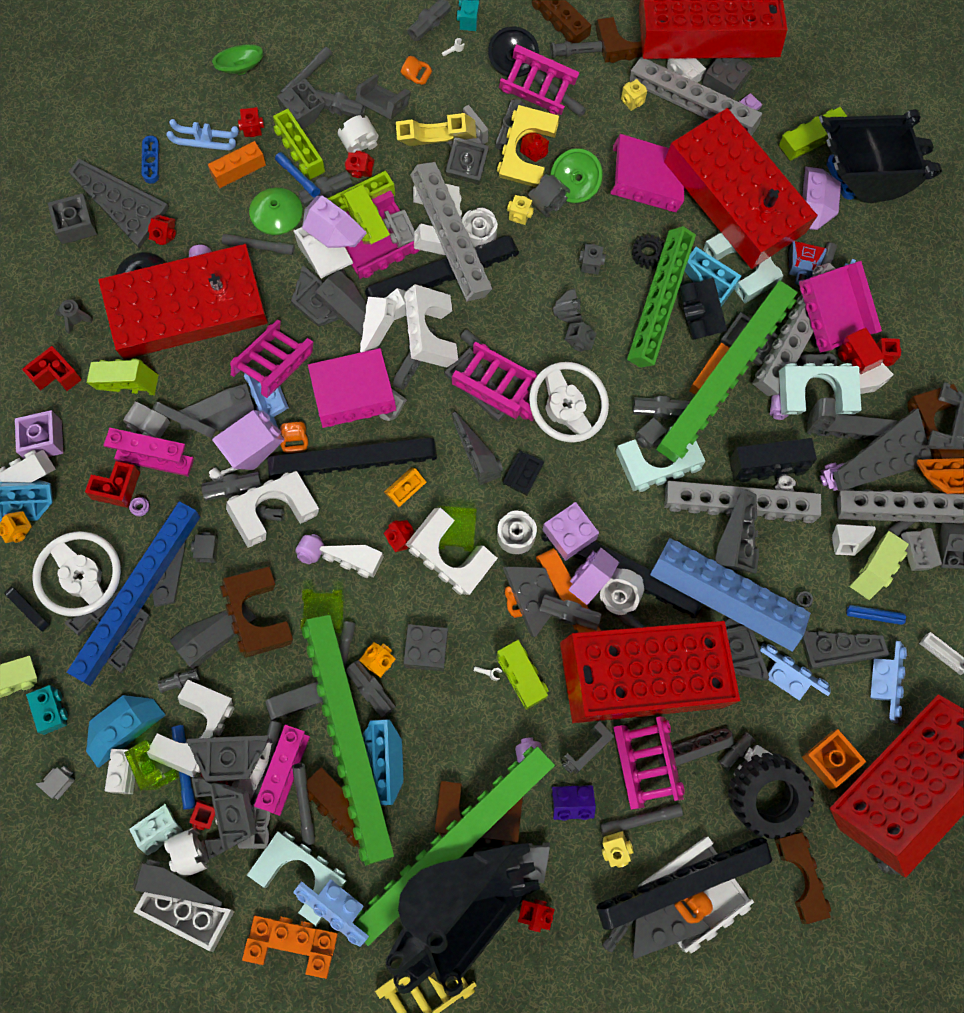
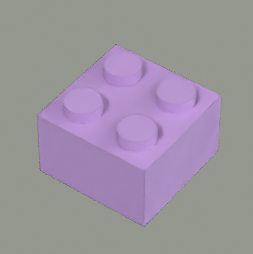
M52 410L15 418L16 453L23 459H26L24 455L32 450H35L37 453L44 449L48 457L63 454L62 420Z
M576 502L545 522L543 526V532L565 561L597 540L599 535L597 529Z
M602 548L597 553L593 551L586 559L584 565L581 564L576 570L575 575L570 580L572 585L569 591L587 605L611 579L619 562Z

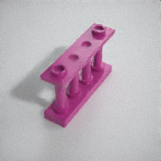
M516 44L512 57L516 61L508 79L501 78L499 88L507 94H514L541 106L554 115H562L565 107L561 105L562 99L570 84L575 85L580 72ZM525 63L531 66V70L523 87L514 84V80L521 65ZM541 70L546 72L547 76L539 94H536L529 89L537 71ZM557 77L563 82L555 100L552 101L545 98L552 79Z
M278 319L273 324H270L263 334L238 357H234L230 363L231 376L234 377L240 371L246 373L261 383V395L266 398L313 352L312 340L307 338L303 343H297L281 333V321ZM277 338L295 349L292 354H286L270 344V342ZM266 349L282 359L283 362L276 366L260 356L259 353ZM253 359L272 371V373L264 377L247 366V364Z
M475 342L473 345L475 357L464 372L460 373L457 370L454 372L452 384L510 417L517 419L521 408L518 403L530 384H533L537 373L527 370L497 354L485 344ZM482 358L492 363L480 381L470 378ZM498 367L507 371L508 373L496 390H491L486 386ZM514 376L522 379L523 383L512 399L502 395Z
M109 428L104 442V447L117 449L114 457L116 461L189 477L194 461L193 457L183 455L185 444L119 429Z
M656 717L657 725L631 731L627 726L623 725L614 727L631 810L645 808L644 803L646 800L673 795L674 801L684 800L685 789L683 783L679 780L669 736L671 727L665 717ZM656 733L660 734L662 745L637 751L632 749L631 741L633 738ZM664 753L667 766L644 771L636 769L635 761L637 759ZM669 774L671 787L647 792L641 790L639 782L642 779Z
M288 725L284 726L254 807L281 816L294 782L292 766L301 763L310 736L304 735L305 731Z

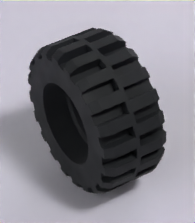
M762 753V757L754 755L751 757V761L745 760L741 763L743 766L740 770L738 768L735 770L734 774L736 776L730 780L729 785L732 787V789L728 790V797L731 799L729 801L730 807L745 827L760 837L765 836L766 838L773 839L775 835L778 838L785 837L786 833L791 835L796 832L795 828L803 826L805 823L803 820L806 817L809 818L811 814L809 808L813 807L814 800L811 798V796H814V790L810 786L811 781L805 775V772L787 757L776 753L773 755ZM783 780L785 782V793L782 800L771 809L758 810L756 808V798L761 788L771 781Z

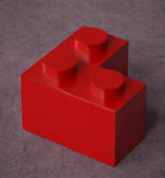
M866 327L846 336L838 350L839 359L845 362V364L850 363L853 366H859L860 374L880 366L885 359Z
M53 346L22 368L24 373L40 391L55 379L66 391L81 381L76 371Z
M116 461L110 479L91 474L85 493L92 500L128 508L140 472L135 465Z

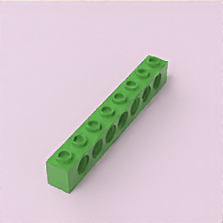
M684 226L669 230L627 358L628 361L641 368L655 365L696 234Z

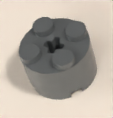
M545 174L541 178L540 184L529 192L528 197L532 200L533 206L544 216L550 217L549 213L555 210L557 212L568 199L566 194L567 192L570 194V189L554 175L549 176Z

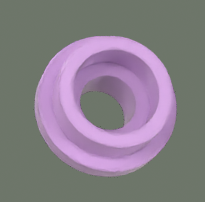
M137 497L131 501L129 508L133 515L143 516L149 510V503L145 498ZM139 504H142L143 508L137 510V506Z

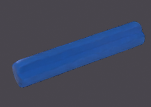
M849 605L846 611L847 616L900 625L906 621L904 613Z

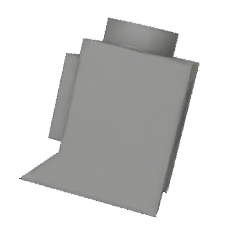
M63 766L62 768H53L43 779L44 782L36 783V785L52 799L55 797L58 800L75 779L71 777L73 772Z

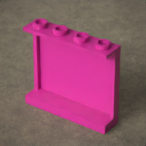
M620 134L613 145V151L617 152L615 186L611 194L676 213L684 202V186L664 163L669 148Z
M391 190L371 199L373 204L376 205L382 220L385 219V211H388L390 215L400 211L394 202V195ZM390 235L373 244H364L361 240L355 247H345L353 261L351 266L359 279L363 277L368 278L379 269L384 270L389 264L395 261L400 262L405 256L416 254L420 251L419 249H414V241L398 248L396 243H392Z
M861 261L799 282L800 291L803 295L820 353L841 346L846 336L865 327L870 334L882 331Z
M381 348L308 364L322 428L396 411L395 400Z

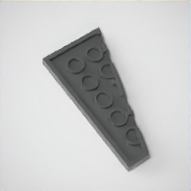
M78 159L69 171L72 178L139 249L149 236L148 226L151 218L157 215L163 216L169 208L166 203L81 159Z
M918 408L913 409L909 415L899 420L895 426L889 428L871 442L867 448L861 450L853 459L848 460L833 472L838 491L919 467L916 463L917 460L932 459L930 449L927 448L928 441Z

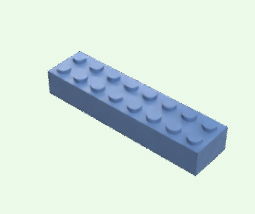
M669 538L650 574L792 652L804 636L810 612Z

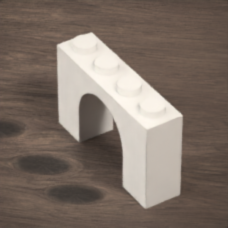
M445 184L461 217L459 187ZM414 185L413 202L423 204ZM420 224L414 232V249L446 255L434 227Z
M415 284L404 293L411 359L447 368L458 360L456 343L434 336L426 325L425 315L439 319L444 318L452 312L451 296Z
M297 471L285 473L275 481L269 480L263 486L251 488L243 495H235L227 501L226 505L228 514L248 548L266 540L267 532L255 511L262 501L279 499L286 502L300 524L317 516L319 510Z
M434 508L406 545L410 548L409 552L412 555L424 560L423 564L427 568L437 571L439 573L438 577L441 580L451 583L453 585L452 589L459 595H470L497 560V557L486 547L476 546L462 565L453 568L445 564L439 555V542L455 520L441 508Z
M187 680L178 696L181 705L201 713L207 719L206 730L200 738H216L217 735H221L225 726L223 724L225 719L230 718L234 710L232 698L190 680ZM160 734L155 736L147 751L150 759L193 778L197 772H201L187 743H178Z

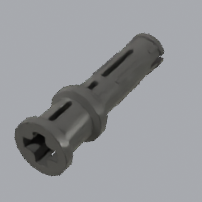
M565 41V43L555 44L551 42L550 44L551 58L556 56L569 57L571 54L602 52L601 41L583 43Z

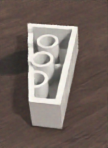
M144 892L134 910L138 915L211 952H214L234 913L231 909Z

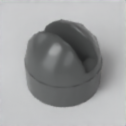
M807 591L800 592L797 596L798 605L803 608L810 607L813 603V596ZM803 596H806V605L803 604Z

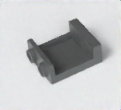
M374 74L357 86L355 101L392 119L408 106L411 91L404 89L400 93L395 94L378 85L379 75Z
M600 721L590 731L598 741L578 761H575L568 753L561 759L564 762L562 766L568 773L571 774L573 772L576 775L614 737Z

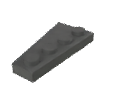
M469 348L444 372V375L452 381V375L456 370L460 373L464 372L475 357L473 351ZM481 363L477 365L470 376L475 381H480L486 373ZM490 379L486 386L491 390H496V386L492 379ZM463 391L497 422L506 415Z
M805 630L804 636L801 639L810 670L882 658L889 655L884 637L881 635H846V633L831 634L821 631L816 633Z
M550 842L535 846L531 843L529 844L530 852L519 857L518 861L519 864L534 862L535 871L523 876V879L525 881L544 883ZM491 846L470 847L463 854V858L474 856L473 853L495 848Z

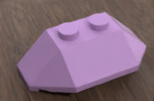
M805 167L802 197L818 215L809 229L818 230L839 212L841 182L824 169Z
M323 195L316 196L305 209L303 230L327 248L355 247L367 234L345 211Z

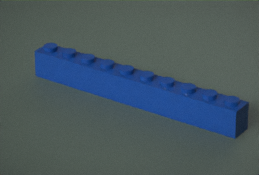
M180 501L178 502L66 673L89 686L92 685L200 519L196 510Z

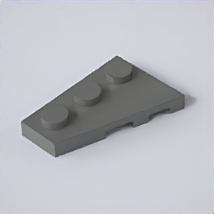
M185 542L152 591L155 607L176 602L179 577L186 548Z

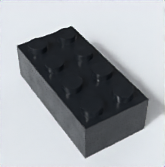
M807 438L737 447L729 461L733 480H739L743 483L750 481L751 478L765 480L769 476L775 475L777 478L788 476V474L795 473L796 476L804 475L815 463L817 457L813 439Z

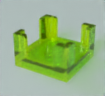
M438 506V508L444 510L455 520L440 539L439 549H445V546L464 547V551L473 552L477 509Z
M302 589L304 607L300 629L302 630L307 619L330 615L335 633H342L343 591L332 590L333 593H314L312 589Z
M145 740L124 752L140 790H158L179 778L174 769L163 775L161 770L156 768L154 761L147 754V751L150 750L149 740Z

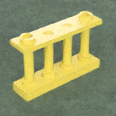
M428 977L443 1002L434 1010L430 1008L418 986L411 991V994L423 1013H440L463 996L466 999L475 992L473 988L477 985L475 981L468 985L465 978L462 977L463 989L461 993L450 997L445 993L441 984ZM394 978L375 991L379 999L383 996L389 999L397 1013H407L396 995L397 990L393 982ZM402 978L399 981V985L402 983L404 986L410 982V978Z

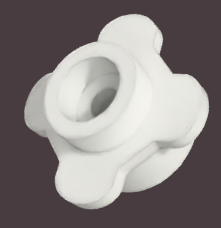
M790 476L777 478L778 484L775 486V490L794 492L793 486H795L796 482Z

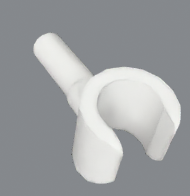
M457 38L454 46L442 52V55L446 56L454 51L461 52L465 45L464 43L459 45L462 39Z
M231 467L220 472L217 468H213L209 471L210 478L213 481L221 480L223 476L237 469Z
M474 667V671L490 676L493 681L500 679L493 675L494 671L502 673V670L499 668L489 670Z

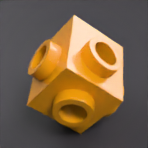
M23 511L5 514L0 522V536H2L5 543H18L25 539L26 534L32 527Z
M373 642L359 661L369 671L381 678L391 667L395 658L390 654L392 650L385 644L380 646Z

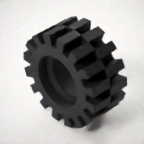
M645 234L644 238L640 236L633 246V261L636 260L635 263L637 265L640 263L641 268L643 266H646V269H649L650 266L652 269L655 268L656 265L658 266L664 242H659L660 238L657 236L655 239L652 234L651 237L648 234ZM650 247L654 249L655 255L646 256L642 253V249Z

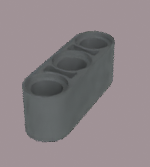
M318 682L266 700L265 703L271 721L278 720L277 718L282 716L285 718L296 714L301 709L304 711L316 707V704L321 702L323 704L322 697H319L317 693Z

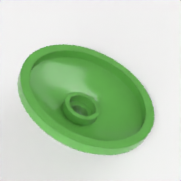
M257 45L231 47L218 53L213 58L212 63L214 68L221 72L242 75L261 61L263 50Z
M571 149L564 152L557 158L551 170V175L557 177L570 189V194L568 192L566 194L568 198L566 201L570 203H582L592 198L598 192L603 180V170L600 161L594 154L584 149ZM578 175H582V179L580 181H577Z
M277 187L260 192L251 202L249 209L253 225L261 232L270 235H281L291 231L299 224L303 213L302 204L298 196L288 189Z

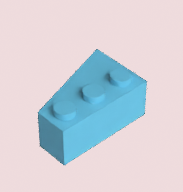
M695 247L691 252L685 268V273L695 283L714 278L721 307L741 278L740 274L698 247Z

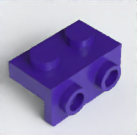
M593 785L552 787L554 820H587L595 817L596 805Z

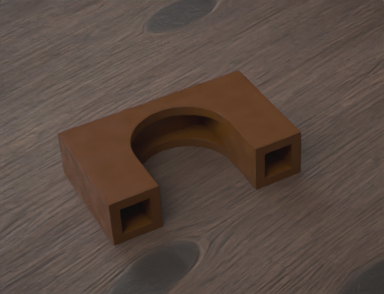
M614 17L597 19L596 33L598 41L602 42V55L605 63H615L619 60H633L634 58L642 57L641 41L630 42L623 39L618 33Z
M951 384L950 388L958 392L955 385ZM941 388L913 396L908 402L909 413L913 409H919L927 441L933 430L939 432L934 423L935 413L956 406L938 400ZM930 449L932 459L964 458V450Z
M270 566L223 578L222 586H220L221 595L226 597L228 603L225 604L228 616L231 615L233 619L231 623L232 631L239 638L237 647L240 653L243 652L244 658L291 645L293 641L287 621L267 627H257L250 624L242 613V605L248 598L274 590L275 582Z
M441 781L435 833H439L442 837L448 832L446 827L454 820L458 822L462 818L459 812L462 783ZM523 797L480 838V843L492 844L493 840L501 841V845L518 843Z

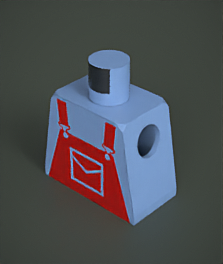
M797 241L792 242L789 248V275L797 276L795 281L797 285H799L800 281L812 277L813 270L821 265L827 248Z

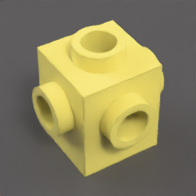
M638 79L628 82L623 87L621 100L632 111L645 103L647 89Z
M515 195L514 200L509 202L507 208L509 220L526 225L528 218L532 217L534 211L532 200L525 196Z
M621 831L603 837L602 844L604 849H602L605 861H609L611 867L617 866L620 868L628 865L634 850L631 841L626 840L624 832Z

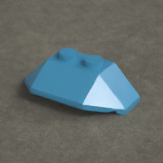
M38 479L31 483L0 482V522L5 514L21 511L25 513L28 521L38 520L53 503L51 483Z
M122 695L89 721L86 752L99 768L110 759L111 749L125 748L163 718L165 713L154 699Z
M373 720L369 722L362 737L380 805H393L404 782L402 739L390 720Z

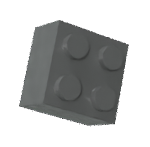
M717 58L706 71L702 85L733 99L748 80L753 66L739 58Z
M454 137L446 168V176L480 185L489 146Z
M83 193L47 203L55 234L61 244L97 235L90 206Z
M408 624L404 668L444 672L448 628Z

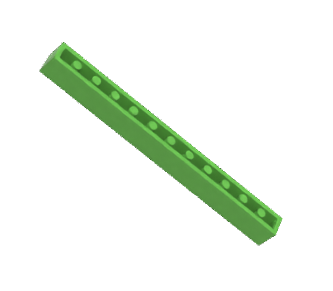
M778 281L656 449L674 463L678 458L683 459L689 451L686 448L689 443L693 445L699 437L696 434L699 429L704 430L709 423L706 420L708 416H714L719 409L716 406L718 402L723 403L729 395L726 391L729 387L733 389L739 381L736 377L739 374L743 376L749 367L746 365L747 362H753L758 355V352H756L757 348H763L768 341L765 337L768 334L772 335L778 327L775 323L777 321L781 323L787 314L784 312L786 308L791 309L797 301L794 299L798 293L782 281Z
M326 615L307 619L303 625L304 627H302V634L304 639L307 638V654L309 658H312V673L314 677H317L318 681L317 693L319 697H322V712L324 717H327L329 723L327 725V732L329 737L333 739V755L337 757L339 762L337 771L339 777L343 778L344 786L342 789L344 797L348 798L349 801L348 814L350 819L354 821V837L356 840H359L360 860L364 861L365 866L388 860L394 857L331 616Z
M530 746L522 754L525 758L520 763L515 761L507 769L509 773L504 778L500 775L492 783L494 788L491 791L487 792L485 790L477 798L479 802L474 807L469 805L461 813L464 816L458 822L456 820L451 822L446 827L448 832L443 837L439 834L431 842L432 847L427 852L424 849L415 857L417 862L412 867L408 864L400 872L401 877L396 882L392 879L384 887L386 892L381 897L377 894L368 903L370 907L365 912L363 910L359 912L353 924L369 936L365 941L367 946L399 917L398 905L400 894L409 879L424 868L437 863L459 859L555 766L538 746L535 748Z

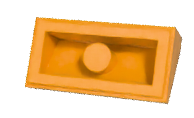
M411 467L384 493L400 507L427 482L416 468Z

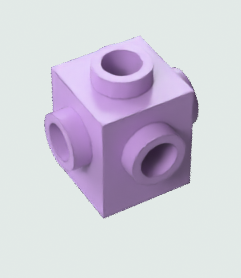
M836 462L825 465V469L821 470L822 475L819 476L822 485L828 489H833V491L838 490L835 479L833 480V472L845 463L836 465Z

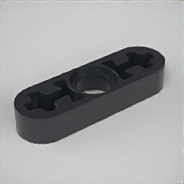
M13 586L4 592L40 631L44 632L50 626V623L36 609L32 608L31 604Z

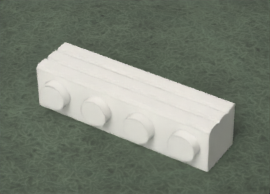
M931 632L926 634L919 644L959 675L964 674V657Z

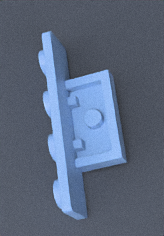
M245 373L244 378L249 383L250 393L257 404V411L266 412L270 417L271 423L278 428L274 417L289 408L281 387L279 386L266 398L261 395V383Z
M896 641L894 660L874 659L871 698L891 701L889 718L893 723H898V718L902 716V707L899 704L900 698H903L904 694L901 679L905 678L903 659L907 657V649L901 641Z
M762 643L760 651L776 661L768 672L769 681L799 701L811 685L825 695H830L831 688L828 682L822 678H815L809 669L803 666L800 668L794 664L795 661L787 655L782 656L771 644L766 645Z
M331 879L319 895L303 882L294 890L293 893L300 902L310 906L316 915L326 919L333 929L342 932L352 944L360 947L368 939L369 936L352 923L364 906Z

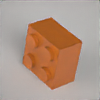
M839 729L830 732L802 756L803 760L829 790L837 788L866 762Z

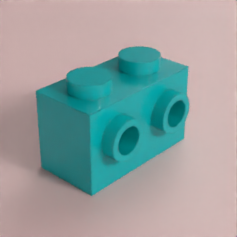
M459 0L461 10L457 11V21H460V30L476 31L480 0Z
M49 685L26 694L38 733L45 735L67 726L68 714L66 709L61 707L62 695L59 689Z

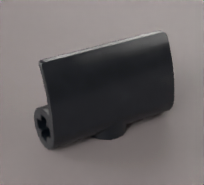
M713 277L679 287L692 340L727 331Z

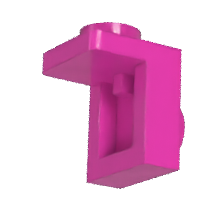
M526 390L518 403L521 406L519 416L525 420L533 421L534 417L530 404L526 402L529 397V391Z

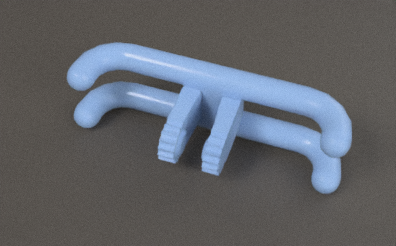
M174 119L169 121L170 126L175 131L193 134L195 140L178 138L172 131H168V139L175 144L218 150H232L236 147L234 138L239 133L236 126H233L231 131L211 130L209 124H204V127L200 128L199 124L194 122L192 127H185L177 124ZM212 137L229 139V143L211 141Z

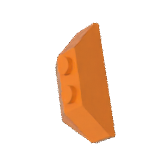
M964 458L917 460L916 463L935 489L946 494L964 493Z

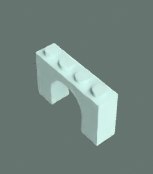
M722 233L706 241L703 249L705 253L716 260L730 253L737 252ZM769 257L756 266V271L737 283L735 292L744 303H747L776 286L783 277L782 271Z
M790 363L779 370L781 415H800L806 411L805 387L811 378L824 379L832 386L835 393L836 414H856L861 411L859 366H852L850 363L841 364L840 366H834L832 363L823 364L822 366H815L814 363L797 366L796 363Z
M636 440L618 445L616 449L617 456L632 490H639V492L649 489V486L653 484L657 486L667 482V479L672 477L679 479L686 472L696 473L702 469L701 467L705 463L697 441L693 445L690 443L687 445L686 448L689 451L683 459L678 458L675 463L665 468H657L648 464L643 458Z
M286 831L283 834L280 832L276 833L247 874L248 877L259 885L267 888L284 864L293 860H301L307 863L314 872L315 886L313 891L318 895L330 879L341 888L347 882L344 879L345 873L338 868L330 869L327 866L329 863L327 860L319 855L317 858L310 854L312 850L303 843L298 846L293 842L295 838ZM306 903L298 912L315 926L323 918L316 915L313 909Z

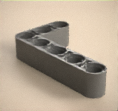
M821 398L808 414L807 433L809 435L816 433L819 436L828 437L829 435H835L838 438L847 439L848 437H854V439L866 441L867 439H873L874 441L889 428L895 426L898 421L836 414V400L833 398Z

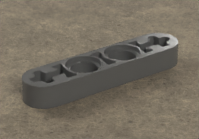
M428 327L430 332L436 336V330ZM411 351L394 378L393 385L401 390L407 387L421 363L419 360L411 359Z
M157 401L152 410L210 438L213 437L216 429Z
M719 729L673 745L672 749L676 766L732 746L734 743L732 731L729 729ZM705 743L710 744V745H708V746H701L702 744H705ZM684 750H691L690 752L682 753ZM664 753L658 754L660 766H667Z

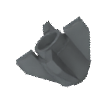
M575 288L567 290L556 301V305L553 306L555 317L558 316L560 320L571 324L583 322L582 315L580 314L581 299H575L577 298Z
M81 299L66 300L55 311L57 316L64 318L65 330L68 334H71L73 325L80 323L81 320L90 323L93 321L92 317L81 311Z

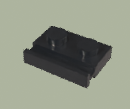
M520 450L503 481V485H507L511 489L528 496L544 465V461L525 454Z

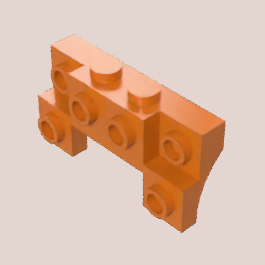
M257 915L254 916L242 961L264 965L268 949L274 948L309 956L306 975L328 978L338 933L313 928L314 924L306 921H301L300 925L292 923L293 919L280 916V920H275Z

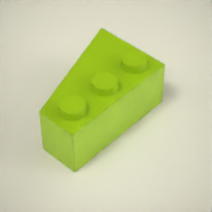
M120 359L115 361L100 360L99 362H91L86 383L96 390L120 392L121 389H129L134 394H138L139 390L147 391L149 395L155 396L159 375L139 359H131L130 361Z
M519 640L497 651L496 659L526 710L547 699V692L549 690L546 684L540 681L537 676L538 671L536 667L531 664L528 654Z

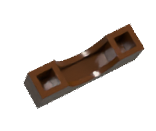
M801 832L775 839L780 859L796 865L804 877L805 887L803 894L795 902L801 924H810L831 918L829 913L831 912L830 904L824 898L822 892L824 890L822 880L817 877L815 871L817 869L815 859L810 856L808 850L810 848L808 838Z

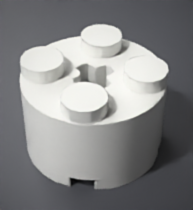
M361 115L355 116L344 123L345 127L342 130L340 128L338 130V136L347 152L355 153V151H362L366 148L371 150L377 146L378 134L367 116L365 118H362Z
M477 208V210H469L465 213L462 223L469 234L474 248L496 240L498 224L495 215L490 210Z
M511 511L507 513L498 524L497 540L503 550L511 554H522L529 551L535 542L537 533L536 523L526 512ZM515 530L518 531L519 535H515Z
M617 568L611 579L600 591L601 601L603 600L606 609L618 615L634 611L644 592L643 579L631 570Z
M196 828L179 833L164 841L167 853H170L171 861H169L172 873L177 872L181 878L188 877L209 867L206 865L209 863L204 841H199L197 836L200 833Z

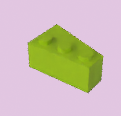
M362 184L340 194L351 218L367 233L362 239L364 244H373L390 235L379 215L376 205L373 204L370 198L371 194L367 187H364Z

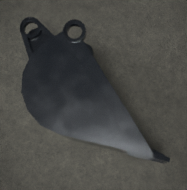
M913 109L904 115L819 116L820 122L829 138L826 140L828 147L835 156V169L844 183L862 202L876 203L902 197L915 190L925 180L932 179L942 172L939 163L924 160L923 158L924 155L933 151L934 145L931 139L920 138L915 135L913 127L920 122L919 110Z
M529 843L473 853L474 856L437 863L420 870L408 880L400 894L398 905L403 929L386 958V966L389 973L395 975L393 982L399 993L407 994L428 977L441 984L445 993L449 996H456L461 993L463 989L461 978L526 895L540 889L538 881L524 882L523 876L535 871L534 862L519 864L518 861L519 857L530 852ZM397 959L402 960L398 968L391 967L393 961ZM402 978H410V982L407 985H399V981ZM457 980L458 985L455 988H447L449 981Z

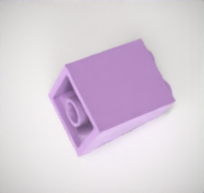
M252 410L212 439L233 469L245 470L257 468L284 441L280 435L281 431L271 423L269 415L264 411Z

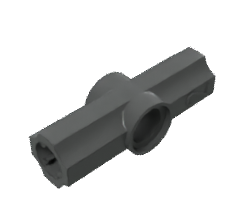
M438 0L431 8L423 9L419 14L418 20L407 29V34L414 41H419L429 30L433 31L435 26L438 27L440 20L451 11L448 1Z
M316 90L326 103L323 108L328 109L332 114H340L339 116L345 114L351 117L361 115L363 118L366 106L349 99L341 92L331 94Z
M515 99L510 102L495 145L499 150L503 151L504 144H508L509 138H507L509 127L512 128V126L508 125H513L512 115L514 110H517L518 105L525 107L521 100Z
M346 171L331 178L321 177L315 182V185L320 189L319 196L323 195L325 198H330L336 195V193L353 186L350 176ZM305 189L298 191L304 206L309 205L315 199Z
M657 396L654 399L635 397L633 414L649 415L656 419L658 417H664V419L669 417L679 418L690 401L670 400L667 396Z
M259 472L241 476L230 474L222 477L221 480L202 483L201 488L203 497L207 501L221 497L231 498V496L235 495L240 496L251 488L261 487L262 483Z
M544 595L539 612L559 618L564 623L570 625L577 624L595 631L601 618V613L583 608L576 602L562 601L548 595Z
M359 660L348 666L345 672L358 687L357 690L360 694L363 695L367 702H370L379 716L384 718L396 708L383 692L384 689L374 676L371 677Z

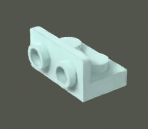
M166 804L129 829L137 847L146 855L157 851L164 845V841L183 831L181 826L176 823Z

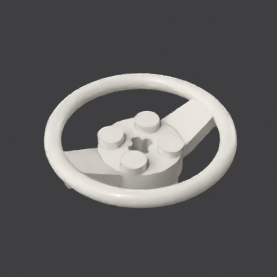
M559 362L550 365L537 375L530 390V409L536 423L545 433L557 440L564 442L587 440L594 436L606 421L609 410L607 391L599 377L583 365L573 362ZM560 370L578 371L587 376L597 387L601 398V413L593 427L583 413L586 410L583 395L574 385H567ZM544 379L546 380L549 394L545 408L548 416L552 421L566 425L576 435L560 433L551 428L542 418L537 405V393ZM563 403H567L568 407H564Z
M89 532L64 534L51 541L41 551L35 562L32 575L35 593L45 607L57 614L81 616L92 613L106 604L115 593L121 575L120 560L113 546L101 536ZM78 539L89 540L105 549L113 567L112 579L105 593H103L100 585L102 572L99 566L90 558L77 555L65 542ZM50 553L60 568L57 574L62 588L73 596L82 597L89 605L81 608H65L55 604L47 597L41 584V571ZM80 573L84 577L82 580L77 579Z

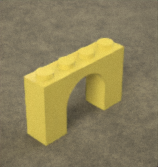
M518 105L517 110H514L512 115L513 126L508 129V144H504L502 151L504 158L503 162H499L497 172H499L500 178L537 187L545 174V168L522 161L516 154L517 143L524 135L529 133H538L555 138L560 120L558 115Z
M465 113L447 115L448 122L438 124H422L414 120L397 121V140L408 146L454 141V137L465 140L476 138L475 120Z

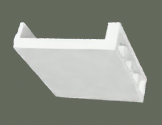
M704 837L638 886L717 855L712 847V841L709 837ZM735 878L703 891L713 905V911L702 919L710 926L711 930L678 942L677 944L683 952H695L701 947L700 942L704 939L707 941L711 940L718 934L716 930L722 926L724 928L730 926L734 922L733 918L738 914L742 916L751 910L750 905L754 901L747 897Z

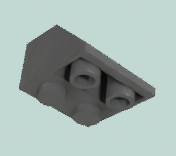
M306 78L277 96L280 109L282 111L289 109L302 130L315 122L326 104Z
M942 523L939 534L941 568L964 569V524Z

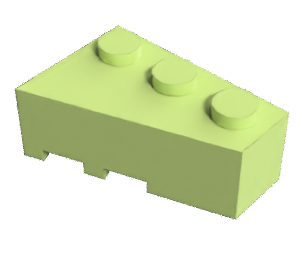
M888 531L879 541L869 556L864 569L860 570L859 577L852 582L850 587L868 600L883 586L887 588L893 580L891 575H894L900 568L899 561L901 562L906 557L907 552L905 550L909 544Z
M30 656L0 664V698L21 689H30L37 683V676Z

